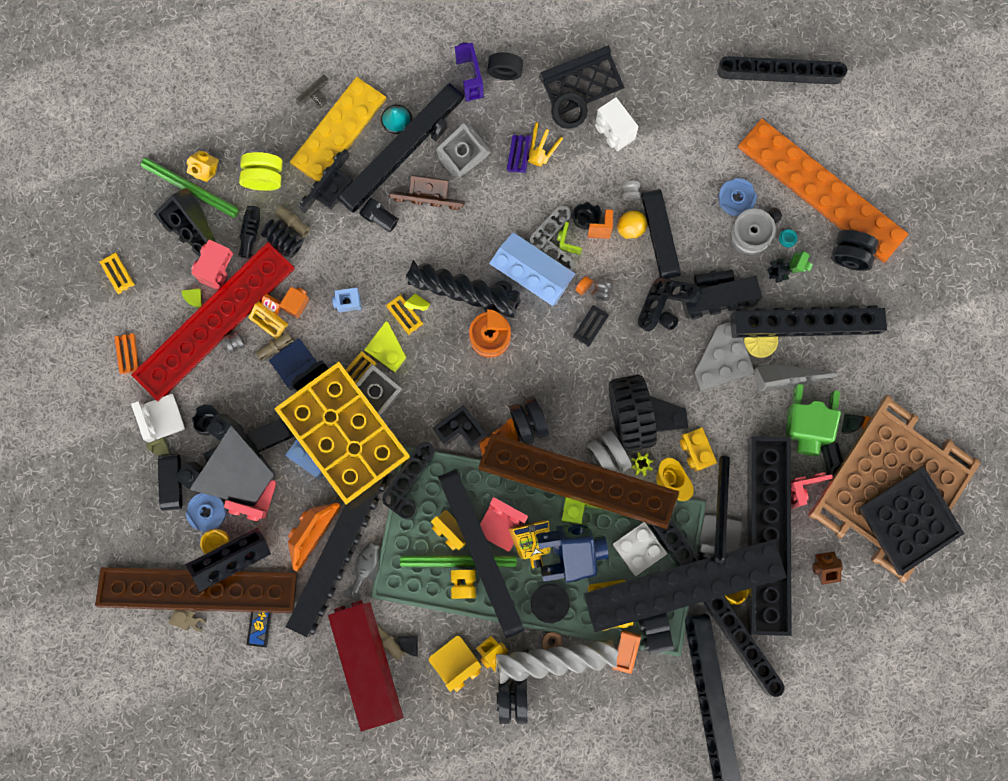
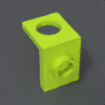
M565 222L564 229L559 230L557 241H560L559 249L581 255V247L565 244L569 222Z

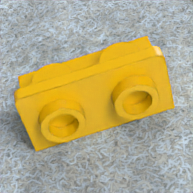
M703 427L680 436L681 440H679L682 450H686L688 454L686 459L690 469L693 468L696 472L717 464Z

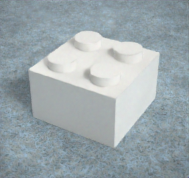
M617 97L598 109L595 126L600 134L603 133L606 136V141L611 148L614 147L616 151H619L635 140L638 125Z

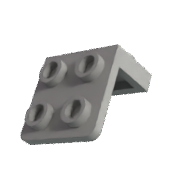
M706 515L703 518L698 553L703 554L704 558L714 557L715 516ZM727 519L726 553L739 549L742 523L740 521Z

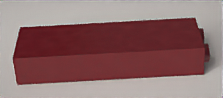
M363 600L351 603L352 607L347 609L345 606L335 608V613L329 614L328 618L359 728L362 732L398 721L404 717L371 602L363 603Z

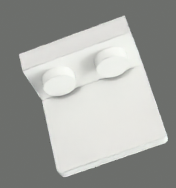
M173 394L164 396L159 402L154 400L142 404L138 401L131 404L141 435L146 442L150 443L185 430Z

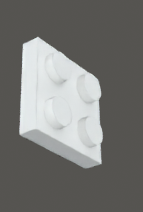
M645 522L612 544L635 577L667 555V552Z

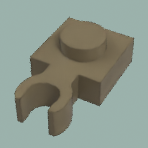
M174 610L169 624L184 630H188L192 626L196 631H203L197 627V623L199 621L206 623V620L203 618H193L196 612L192 610Z

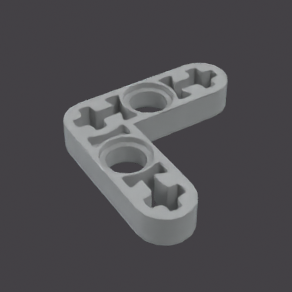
M559 206L531 235L529 243L535 246L534 239L538 240L542 236L539 232L542 231L544 235L541 239L542 245L537 244L535 247L545 254L548 250H555L557 256L553 259L558 261L560 256H562L561 261L564 264L568 262L570 270L573 271L574 261L551 242L559 233V230L564 227L565 222H569L571 217V211L568 207ZM565 211L567 218L562 217L557 223L556 220L559 218L558 212L563 213ZM547 224H552L555 226V231L553 233H548L545 231V226Z

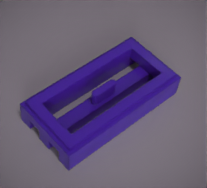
M523 135L512 136L507 164L508 172L526 173L532 141L530 135H527V137ZM523 141H526L521 168H519Z

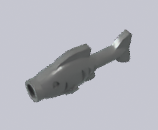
M369 542L368 546L359 554L356 559L355 569L352 571V575L357 576L352 589L345 591L343 596L352 598L354 601L362 600L359 590L363 581L366 578L373 581L379 571V545Z

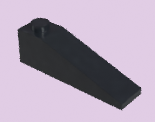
M188 188L171 195L154 213L168 232L174 231L179 235L178 240L182 243L187 242L190 244L192 251L199 257L201 256L202 246L207 244L208 240L216 242L199 202Z

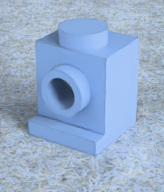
M358 288L335 291V297H332L333 307L337 308L339 313L362 310ZM349 299L350 303L344 304V300Z

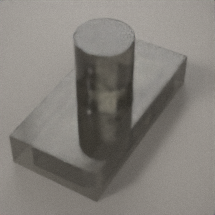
M322 75L296 98V103L302 107L312 99L319 108L323 107L328 100L320 90L328 84V78Z

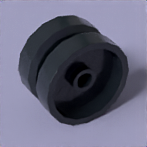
M855 230L839 231L835 241L837 246L833 248L831 260L835 264L851 270H871L875 260L873 255L878 250L879 241L864 232Z
M534 396L524 400L526 412H524L521 404L518 402L509 405V411L522 443L529 444L533 442L534 435L532 429L540 439L550 435L544 413Z
M498 679L497 711H499V724H510L511 711H515V721L517 724H528L527 679L523 681L515 680V692H511L509 680L500 684Z

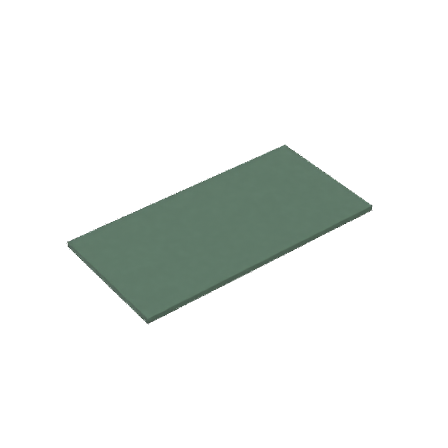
M402 445L409 456L416 450V447ZM422 449L423 456L421 458H419L418 456L416 457L422 462V464L425 463L422 459L424 455H430V452L427 449ZM435 451L433 460L405 497L415 505L417 509L416 516L411 520H405L389 509L379 556V571L374 580L371 598L499 622L476 567L400 566V556H471L467 545L460 551L456 548L452 550L445 543L448 539L443 534L438 536L432 529L434 525L431 521L436 516L439 517L445 510L454 517L438 476L454 469L457 470L479 524L494 497L527 515L528 519L525 524L547 520L549 521V531H557L556 526L571 525L561 522L565 497L481 471L478 467L481 459ZM408 459L397 467L396 476ZM413 463L409 467V470L413 473L420 469L418 463ZM401 479L398 482V487L401 489L408 486L407 479ZM394 494L391 496L390 505L397 501V497ZM689 499L687 501L677 500L671 520L697 556L706 501ZM405 506L402 510L405 516H409L413 512L411 506ZM584 507L582 523L589 525L593 537L605 536L609 557L608 559L596 561L597 575L594 577L568 583L565 582L564 578L543 582L540 567L532 568L530 558L521 559L515 545L508 552L487 540L493 556L517 557V565L515 567L498 568L523 627L600 642L612 639L613 644L618 645L621 631L624 630L641 635L638 649L644 650L643 639L646 638L644 631H640L638 621H634L633 625L625 628H610L594 633L583 593L588 592L590 584L616 580L629 581L678 567L650 524L646 523L667 552V555L635 577L612 544L643 522L604 509ZM668 533L667 535L669 543H674L675 541L673 533ZM550 547V553L541 555L543 566L560 563V557L553 552V547ZM680 549L678 552L680 559L684 560L686 558V551ZM451 570H476V582L473 583L476 587V598L451 599V587L454 586V583L451 582ZM462 580L461 585H466L465 580ZM546 584L560 586L568 594L570 600L569 611L561 621L553 624L538 620L531 609L532 595L540 586ZM689 606L666 612L674 650L662 652L663 654L681 657L686 629L685 619L688 616Z

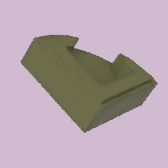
M165 437L146 444L149 451L155 455L171 454Z

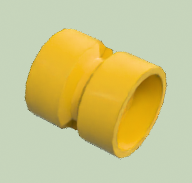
M451 570V582L454 583V586L451 587V599L476 598V587L473 585L476 582V570ZM462 580H465L466 585H461Z

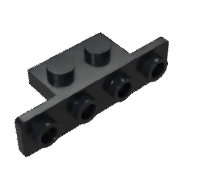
M346 149L336 154L334 163L330 167H326L320 181H316L312 185V191L309 195H305L301 199L299 207L301 212L305 214L315 200L331 210L338 202L341 193L353 182L352 178L339 170L349 158V153Z

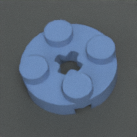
M742 178L727 181L721 187L718 195L719 206L732 216H739L745 210L753 209L757 200L753 185ZM741 194L740 198L742 200L735 201L733 195Z
M200 493L195 495L188 503L186 517L189 524L197 530L206 532L210 529L219 528L227 517L226 508H223L224 502L219 497ZM204 507L211 509L209 517L202 516Z

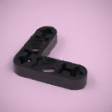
M664 278L656 279L650 288L639 315V327L646 332L652 331L658 323L667 299L696 303L702 297L701 289L692 283ZM680 287L679 293L673 295L674 289ZM654 301H658L657 306L651 309V304Z

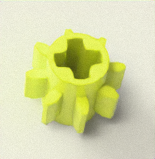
M637 453V459L631 458L634 465L630 469L636 470V476L642 473L645 477L647 474L646 470H653L650 464L654 460L647 458L648 453L645 456ZM643 460L645 461L644 465L646 467L640 469L639 464L637 462H641Z

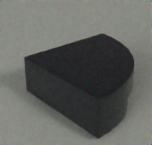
M442 118L436 123V130L431 133V139L437 141L447 129V122Z
M845 414L841 433L850 434L857 431L863 425L865 417Z
M418 636L398 637L401 648L407 654L418 657Z

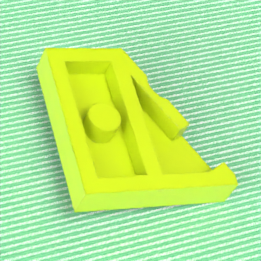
M387 321L364 349L366 353L394 373H396L406 359Z

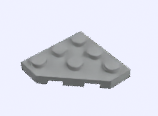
M731 322L717 326L694 372L699 391L755 374L743 338H732Z

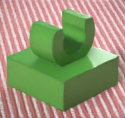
M804 251L794 253L789 264L792 270L791 273L811 271L813 264L807 261L810 256Z

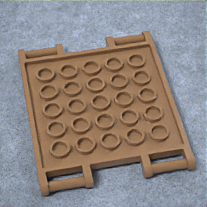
M886 394L881 399L880 405L821 497L808 513V516L813 520L817 519L835 532V535L839 538H842L849 528L858 532L879 547L872 555L871 561L875 564L879 563L896 575L899 581L905 583L915 567L902 576L897 574L891 562L884 558L885 552L858 507L919 467L924 466L949 509L952 510L979 467L980 460L969 456L955 446L954 442L950 439L943 443L942 449L938 448L913 430L919 417L905 410L894 402L891 396ZM887 407L906 419L907 423L905 424L886 410ZM949 452H952L957 457L968 464V468H966L964 465H962L957 460L948 455ZM824 508L843 522L841 526H838L821 514V510Z

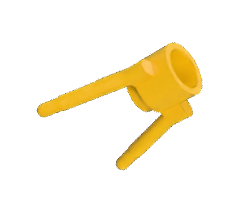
M535 122L528 161L541 167L542 164H547L549 157L559 146L563 137H560L545 155L546 151L542 148L549 132L546 129L539 147H536L534 150L538 123Z

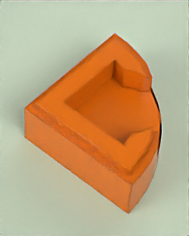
M487 309V330H507L506 321L503 316L494 310Z

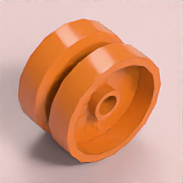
M487 312L476 316L469 328L470 344L473 350L486 358L502 355L509 348L511 341V329L508 321L505 319L507 330H487Z

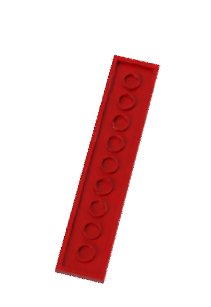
M267 242L131 376L159 402L224 339V336L230 334L251 313L255 303H261L265 294L269 295L295 270L294 266Z

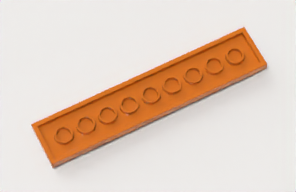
M761 119L739 144L738 148L838 228L841 230L860 231L875 237L879 241V246L874 256L881 262L885 263L908 236L906 231L765 120Z

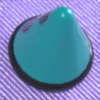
M402 105L387 107L381 116L383 128L392 134H399L412 121L410 111Z

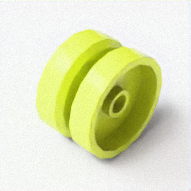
M263 152L243 154L240 161V167L243 169L239 176L240 185L248 189L261 191L279 189L282 177L278 173L282 171V159L276 155Z

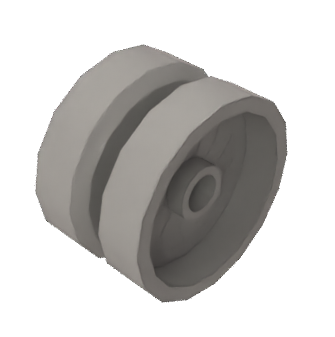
M756 208L745 210L739 214L731 228L730 239L732 245L744 255L753 256L762 253L775 236V222L770 214L764 210Z
M611 431L601 436L602 444L597 440H593L586 445L596 466L617 472L616 468L621 472H625L632 467L624 448Z

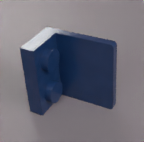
M300 339L295 340L269 359L271 365L291 391L294 389L291 384L294 378L304 373L312 364L317 362Z

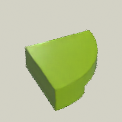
M201 289L181 290L182 296L188 304L195 308H200L203 305Z

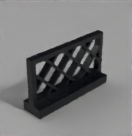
M609 45L543 71L539 76L551 104L555 101L553 95L557 96L556 98L561 96L560 92L563 85L573 89L572 93H575L576 90L585 94L584 100L587 104L625 88L611 56ZM608 60L611 66L609 72L599 69L601 62ZM590 68L595 71L592 79L582 76L584 69ZM597 72L607 76L604 85L594 81ZM573 75L578 77L575 86L565 82L567 76ZM608 78L616 79L618 87L610 88L606 86ZM580 79L590 82L587 91L577 88ZM555 81L562 85L559 92L556 93L550 90L548 84ZM592 84L602 87L600 94L594 95L589 93ZM566 100L569 101L567 107L559 110V115L578 108L579 105L574 100Z

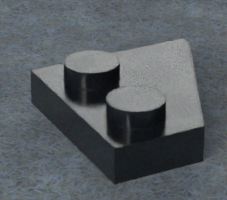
M650 396L657 432L689 428L685 408Z

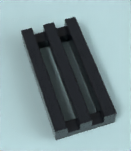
M593 305L573 338L589 347L609 317V314ZM596 311V316L581 337L579 335L593 312ZM600 315L604 316L598 324L595 331L593 332V334L591 335L590 339L586 340V337L588 336L589 332L595 325Z

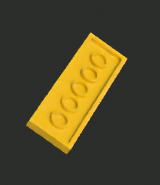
M356 76L291 159L290 164L315 182L320 181L326 167H330L334 163L336 154L344 149L348 150L386 101V96Z

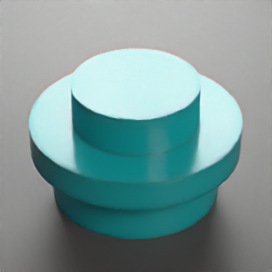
M785 229L779 234V243L783 247L791 248L798 241L796 232L791 229Z

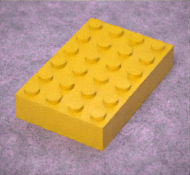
M340 362L333 365L274 408L346 505L410 458L409 454Z

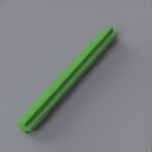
M148 158L142 160L141 166L144 169L182 190L188 188L192 195L233 218L237 217L239 213L237 207Z
M400 556V566L476 567L471 556ZM494 556L498 567H515L517 565L516 556Z

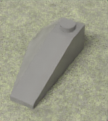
M769 362L759 364L754 370L758 393L795 387L798 384L806 385L829 381L837 377V374L834 372L778 364L770 365Z

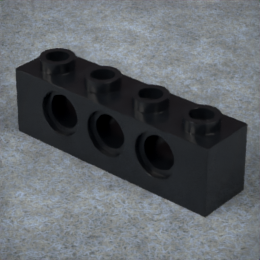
M257 527L185 565L200 592L271 555L265 538Z

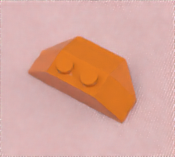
M332 503L310 508L308 512H303L299 518L300 524L297 528L294 527L288 535L290 538L288 546L293 570L300 572L342 506L340 504Z

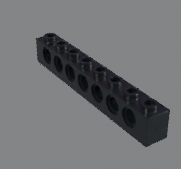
M877 305L867 306L866 308L850 306L848 309H841V306H833L829 309L812 307L811 310H804L803 307L785 310V308L779 307L766 311V308H757L755 311L740 308L730 315L732 338L876 335L887 331L885 308H878ZM843 316L848 319V321H849L848 324H846V323L843 322V320H842V317H843ZM861 316L867 319V324L862 322ZM805 317L811 320V325L805 322ZM824 317L830 320V325L824 322ZM767 318L774 321V326L768 324ZM786 318H790L793 321V325H789L786 322ZM748 319H753L756 326H751Z

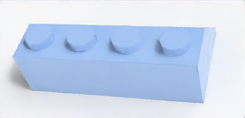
M514 232L501 245L489 263L552 306L556 305L576 274Z

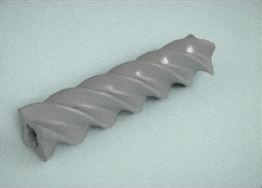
M611 639L606 642H590L586 645L557 646L548 650L534 649L528 653L519 651L509 655L496 654L495 671L499 677L500 684L509 680L510 677L516 681H523L529 675L540 679L549 672L556 676H561L568 670L581 673L587 667L598 671L603 669L606 664L617 668L618 650L614 647Z

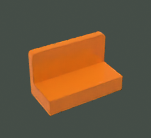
M605 210L603 224H589L587 238L610 239L613 228V210Z

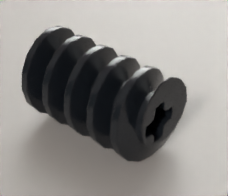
M274 219L270 220L262 229L261 236L266 238L268 242H272V245L278 247V250L283 252L285 256L292 258L300 250L304 240L300 239L297 242L298 235L295 234L291 237L292 230L285 232L286 225L280 228V220L275 223Z

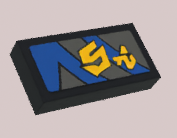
M251 612L246 645L267 648L272 613Z

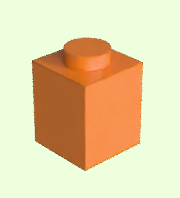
M290 287L279 306L283 311L298 319L310 299L306 295L307 292L299 287L297 289Z

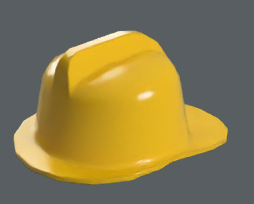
M673 458L662 460L656 474L657 484L680 491L679 501L689 500L693 496L694 488L681 464Z

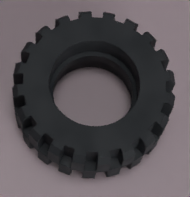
M638 374L612 379L608 385L609 399L619 442L625 452L652 448L657 442V431L652 401L645 379Z

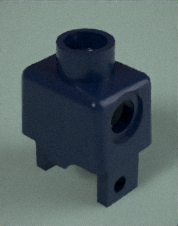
M586 523L556 526L557 531L536 534L539 549L553 547V552L560 557V563L540 567L543 582L564 578L565 582L568 583L594 577L597 575L596 561L608 559L609 557L605 536L593 537L590 527Z

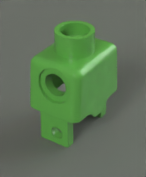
M798 384L793 390L792 404L787 409L786 437H791V440L798 441L797 453L820 456L821 445H829L836 439L841 411H838L840 391L834 390L830 393L828 408L824 402L813 401L809 405H801L804 385Z

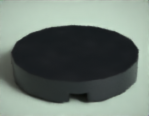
M556 584L540 586L531 597L532 612L538 620L544 623L553 624L559 622L569 611L570 600L568 594Z

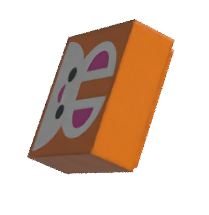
M265 294L261 304L277 316L279 315L281 301Z

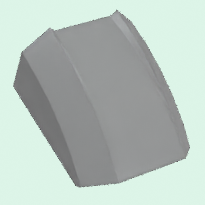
M463 123L436 149L439 160L454 177H461L491 153L490 148L482 138L466 123Z

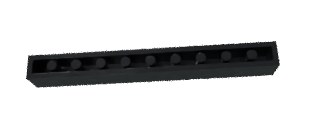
M388 474L350 503L345 504L286 628L305 637H310L311 634L314 635L319 626L317 621L320 616H324L328 607L325 604L328 598L332 599L335 594L336 588L334 586L337 580L340 581L345 573V570H343L345 563H349L354 554L351 552L354 544H359L362 538L360 532L363 527H367L371 519L369 517L371 509H376L379 503L377 497L380 492H384L388 484L386 481Z

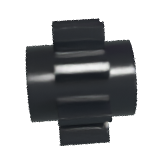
M783 259L771 261V266L767 269L770 276L769 279H775L776 283L788 280V275L792 272L789 266L790 263H783Z

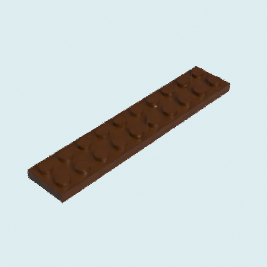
M492 434L478 466L481 471L665 529L668 528L680 492Z
M101 567L95 606L97 608L293 613L297 573L238 571L199 592L188 570Z

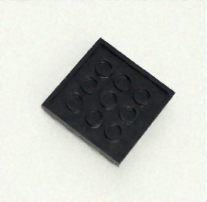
M924 466L919 467L858 507L895 571L900 576L965 534Z

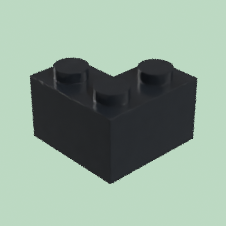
M464 405L433 427V431L444 446H447L461 435L473 450L487 438L486 433Z

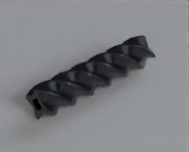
M413 260L406 274L408 285H412L417 289L430 290L436 295L448 296L455 301H465L472 306L501 312L503 315L511 318L515 317L521 302L520 292L517 290L506 292L500 285L488 287L481 279L470 281L464 274L452 276L450 271L444 268L435 271L428 263L418 266Z

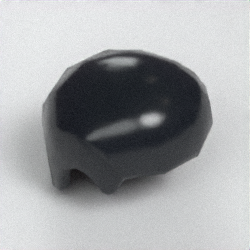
M586 202L578 204L573 209L571 217L578 228L588 230L589 224L599 223L602 211L599 205L593 206Z
M204 404L198 406L195 416L192 417L194 430L200 435H211L206 429L214 416L220 413L212 405Z

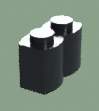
M666 613L638 620L640 631L645 633L646 639H643L644 650L648 651L649 655L674 650Z

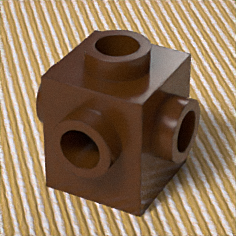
M835 552L815 554V563H812V569L814 574L818 575L821 584L841 582L843 565Z

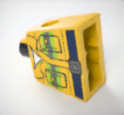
M541 520L508 528L519 557L521 559L530 558L532 568L542 567L541 555L550 553V547L539 549L536 534L550 532L549 521Z

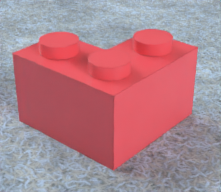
M208 240L207 244H204L201 248L199 260H196L192 266V274L200 283L218 291L228 277L225 269L233 253L229 248Z

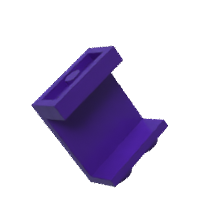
M463 42L458 44V46H454L456 64L471 62L475 76L474 79L463 81L466 102L484 98L483 81L473 42Z

